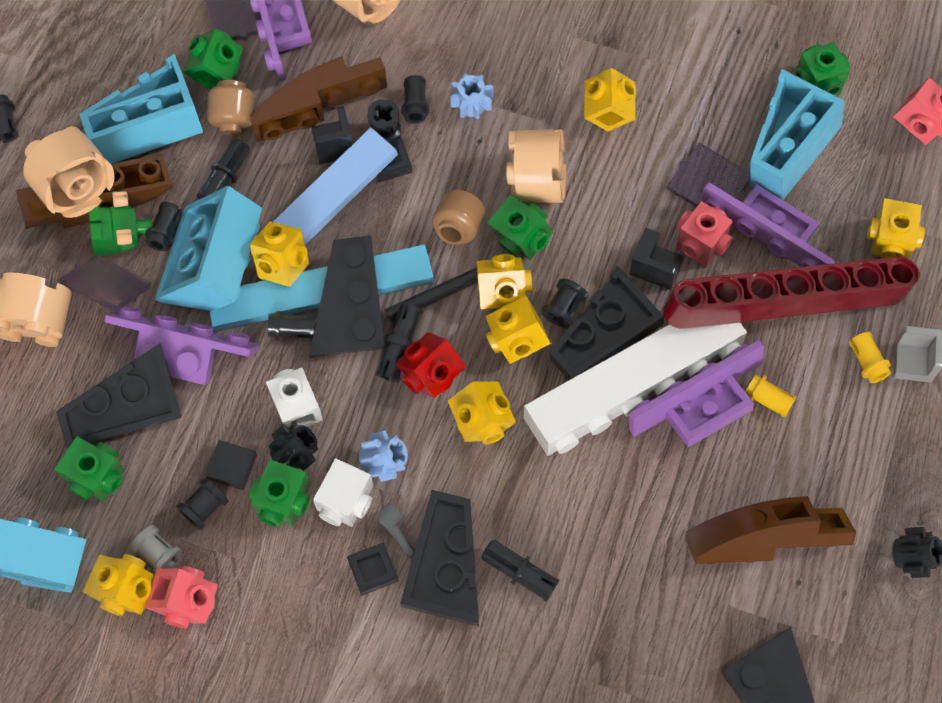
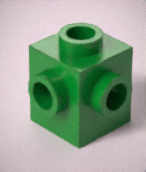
M216 28L202 35L198 34L188 46V53L190 54L183 73L210 90L217 86V82L232 80L240 68L239 58L243 47L234 42L229 34Z
M835 42L823 46L817 44L801 53L794 75L835 96L842 93L850 73V64L847 56L844 53H840Z
M513 195L507 198L487 222L500 239L498 244L514 257L520 253L528 260H531L537 252L542 251L546 247L550 236L553 234L552 229L546 222L548 215L544 210L533 202L527 206Z
M78 436L55 467V471L60 477L70 484L67 488L70 492L85 501H88L92 496L102 503L109 494L112 495L118 490L125 470L117 460L119 454L111 447L101 442L94 446Z
M269 459L262 478L256 477L249 493V499L252 500L251 504L256 514L259 515L258 519L274 527H280L281 523L293 527L297 516L303 517L310 501V495L307 492L311 483L307 472Z

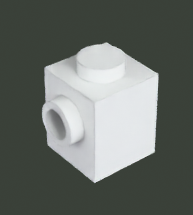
M302 367L296 370L286 369L280 371L272 380L266 382L280 419L288 428L293 423L308 427L323 421L320 408Z
M335 458L313 499L317 511L320 512L319 517L334 526H340L341 523H344L351 527L354 525L357 517L362 519L366 515L372 501V497L369 496L373 488L371 474Z

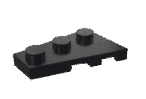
M371 235L333 240L309 357L385 349Z
M618 266L611 273L610 280L601 291L598 290L592 297L590 306L582 316L573 321L549 352L550 360L568 381L634 345L664 324L663 314Z
M159 343L56 411L67 449L77 436L90 443L182 417L162 343Z
M432 490L400 605L406 609L479 627L470 499Z
M791 627L722 672V675L741 703H815Z

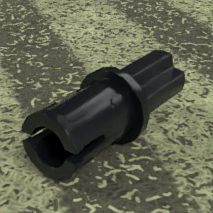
M239 139L230 143L220 161L213 163L211 166L212 172L196 195L199 197L198 199L226 186H230L231 183H236L238 179L236 174L250 153V147Z
M496 540L489 542L481 557L483 561L512 579L511 584L519 583L541 597L545 602H547L560 579L551 576L529 562L531 557L527 556L524 559Z

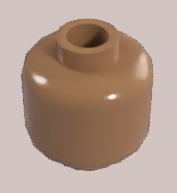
M222 80L217 82V86L208 92V122L212 126L220 128V134L240 135L242 129L252 125L250 118L254 114V93L246 88L245 83L241 81Z
M465 190L448 191L442 196L433 215V228L440 239L448 244L460 245L469 243L476 238L486 215L485 207L481 200L472 192Z

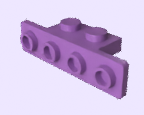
M250 0L253 13H261L262 19L256 21L261 42L268 40L270 49L263 50L268 70L276 69L279 82L284 81L286 77L279 52L312 43L301 0Z
M710 182L704 187L701 197L702 202L710 207L715 206L723 210L728 218L733 220L732 224L735 225L741 234L749 238L754 237L767 245V248L774 255L782 258L786 257L799 267L835 263L832 258L808 244L820 223L756 184L743 203Z
M120 306L118 310L105 314V323L139 331L134 360L159 343H162L171 377L206 385L210 382L216 349L247 357L257 353L259 349V344L249 342L250 337L245 334L227 332V335L224 336L213 333V327L196 323L191 324L190 327L177 324V319L174 317L155 315L153 319L141 316L142 311L132 307Z
M760 340L750 345H741L729 357L717 364H707L697 375L687 381H678L672 384L664 394L657 398L640 402L629 414L630 432L633 436H637L667 419L685 445L690 447L753 411V401L735 379L763 363L764 345Z

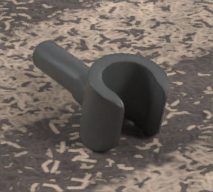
M387 503L378 513L377 524L382 530L390 533L395 538L404 553L410 558L414 555L415 550L397 527V524L404 516L395 506Z

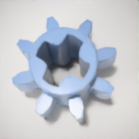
M465 73L464 78L459 83L452 82L453 95L450 96V106L452 108L459 107L461 118L468 116L479 119L484 109L492 110V100L490 98L493 97V85L485 86L483 75L474 76Z
M386 431L370 434V440L361 443L359 463L366 473L371 474V478L379 476L380 481L383 482L397 478L396 472L405 470L404 465L408 458L407 448L403 441L398 439L397 435L388 437Z

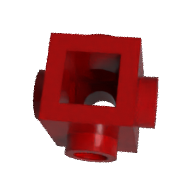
M429 332L420 340L411 343L404 351V355L396 362V365L404 374L401 378L403 383L413 393L419 394L422 392L433 398L448 390L453 380L467 367L447 339Z

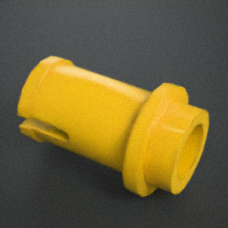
M871 332L861 333L853 337L852 341H849V346L853 349L863 369L861 372L863 378H868L870 383H876L891 374L889 369L891 363L887 359L884 360Z
M755 374L745 391L752 401L755 400L781 415L782 418H785L796 396L766 381V375L761 378Z

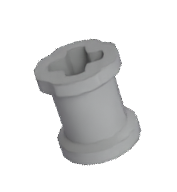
M150 525L141 531L129 547V552L132 555H140L154 568V574L157 568H174L183 556L182 550L179 547L173 548L159 535V529L155 525Z

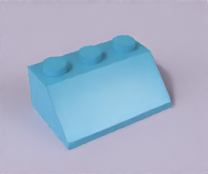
M226 186L185 206L155 300L164 304L206 311H215L235 303L241 293L240 283L244 270L251 259L249 254L251 249L250 243L260 228L258 222L262 207L230 186Z

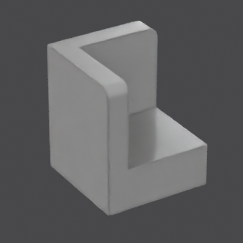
M905 326L894 343L893 378L931 383L942 369V330Z

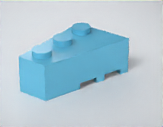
M175 54L165 59L167 64L151 75L145 72L138 76V83L123 93L116 90L79 114L86 136L110 164L203 133Z
M782 69L775 94L772 96L765 124L762 126L750 161V186L754 188L758 184L784 200L842 127L844 100Z
M17 517L14 522L0 519V576L21 581L22 585L71 593L87 539L78 537L79 532L69 528L56 527L55 531L38 528V522L27 518Z

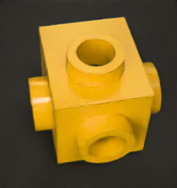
M613 68L604 70L585 80L584 118L608 132L635 120V81Z
M884 198L876 218L871 217L868 225L867 239L872 240L871 254L881 256L882 258L905 257L909 259L915 248L920 249L925 234V227L919 226L922 205Z
M270 221L250 243L251 253L260 279L290 287L309 265L307 248L305 247L301 229Z
M500 254L494 256L492 260L476 261L481 309L495 308L498 310L526 296L527 292H532L531 270H524L521 257L515 258L510 254Z
M527 296L486 316L491 329L490 332L486 333L489 344L495 354L502 351L510 364L551 344L541 319Z
M473 381L448 400L457 422L458 430L465 442L482 441L484 445L494 443L503 438L504 431L516 423L510 409L509 400L504 395L499 381Z
M123 554L122 558L118 559L99 555L83 589V593L102 602L100 608L114 615L123 616L125 611L142 615L146 600L151 593V585L155 575L144 569L146 563L143 560L134 556Z

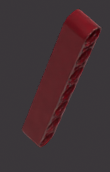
M891 257L685 279L679 281L672 290L664 305L663 316L671 326L687 329L896 305L907 296L919 281L920 272L917 265L910 259Z

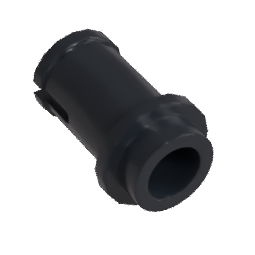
M411 75L404 79L405 103L401 106V113L405 120L410 123H421L429 114V105L426 103L425 93L426 80L418 75Z
M0 94V142L8 143L16 140L19 134L12 113L15 109L14 102L9 100V97L4 94Z
M161 202L152 228H148L145 232L146 244L149 247L158 251H166L168 247L172 246L174 243L172 236L183 213L182 209H178L179 206L170 202Z
M276 311V314H269L268 337H275L277 341H280V337L313 339L315 315H281V311Z

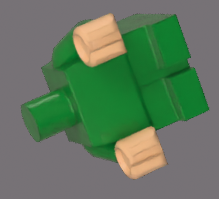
M126 191L112 192L114 207L99 208L97 206L89 211L94 256L114 255L138 247L137 235L145 234L148 228H152L151 219L136 220L135 209L128 205Z

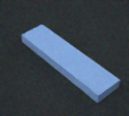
M370 127L273 222L301 229L306 245L398 155L396 149Z

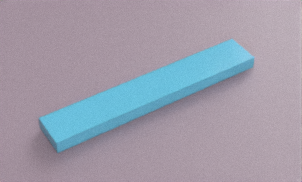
M425 245L374 256L378 295L434 283ZM328 266L302 272L290 287L267 280L241 285V293L235 303L215 311H210L214 331L217 332L266 321L269 314H276V311H281V315H292L319 309Z

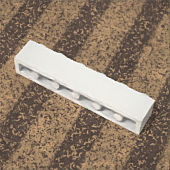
M741 323L679 329L668 325L524 405V420L547 456L556 451L559 454H563L574 448L579 443L578 439L590 432L592 435L603 432L612 424L611 420L623 413L626 417L629 416L633 408L640 402L648 400L655 395L660 396L664 394L672 384L682 381L687 377H694L707 364L729 357L737 347L743 344L747 331Z

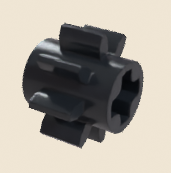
M293 423L288 428L283 424L272 434L274 441L269 445L273 461L296 469L300 468L302 471L306 470L316 461L313 454L319 450L317 439L308 427Z
M925 527L905 528V535L895 539L892 546L894 563L898 568H903V573H910L911 578L931 577L930 569H937L942 564V542L939 537L933 536L932 532H926Z

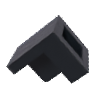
M344 106L337 107L339 121L311 127L319 164L336 161L353 145Z
M645 227L632 257L629 275L671 290L683 262V256L657 246L659 232Z

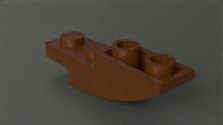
M341 56L314 67L288 82L268 98L250 118L256 141L275 140L283 134L294 130L309 129L317 123L325 121L323 108L340 106L347 100L362 95H374L381 89L387 88L386 71L381 57L346 68Z
M163 155L111 164L114 170V182L110 191L105 188L99 196L102 202L98 206L99 208L114 207L112 192L126 191L128 205L133 208L170 190L172 182ZM31 187L16 190L17 200L26 229L61 222L64 229L90 222L89 212L72 218L64 217L61 213L57 212L54 214L49 211Z
M808 496L764 501L723 513L687 531L685 540L695 564L752 563L755 561H773L776 548L792 549L796 547L853 545L856 531L843 508L814 509Z

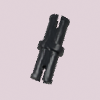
M400 303L391 334H386L384 343L387 345L379 368L376 371V376L387 381L391 378L392 382L399 383L402 371L396 365V362L404 355L406 348L413 343L412 340L418 322L423 314L422 309L413 305H409L408 308L406 303Z

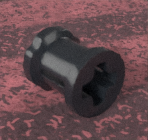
M380 99L373 102L368 108L369 128L371 127L386 141L401 135V125L398 120L399 108L391 100Z
M562 278L559 279L556 285L558 290L550 304L544 305L542 315L551 323L568 329L573 323L572 316L580 302H585L589 295L578 283Z
M204 477L199 481L200 487L184 503L179 502L175 506L190 523L201 531L205 527L204 522L220 505L225 506L229 502L227 497Z

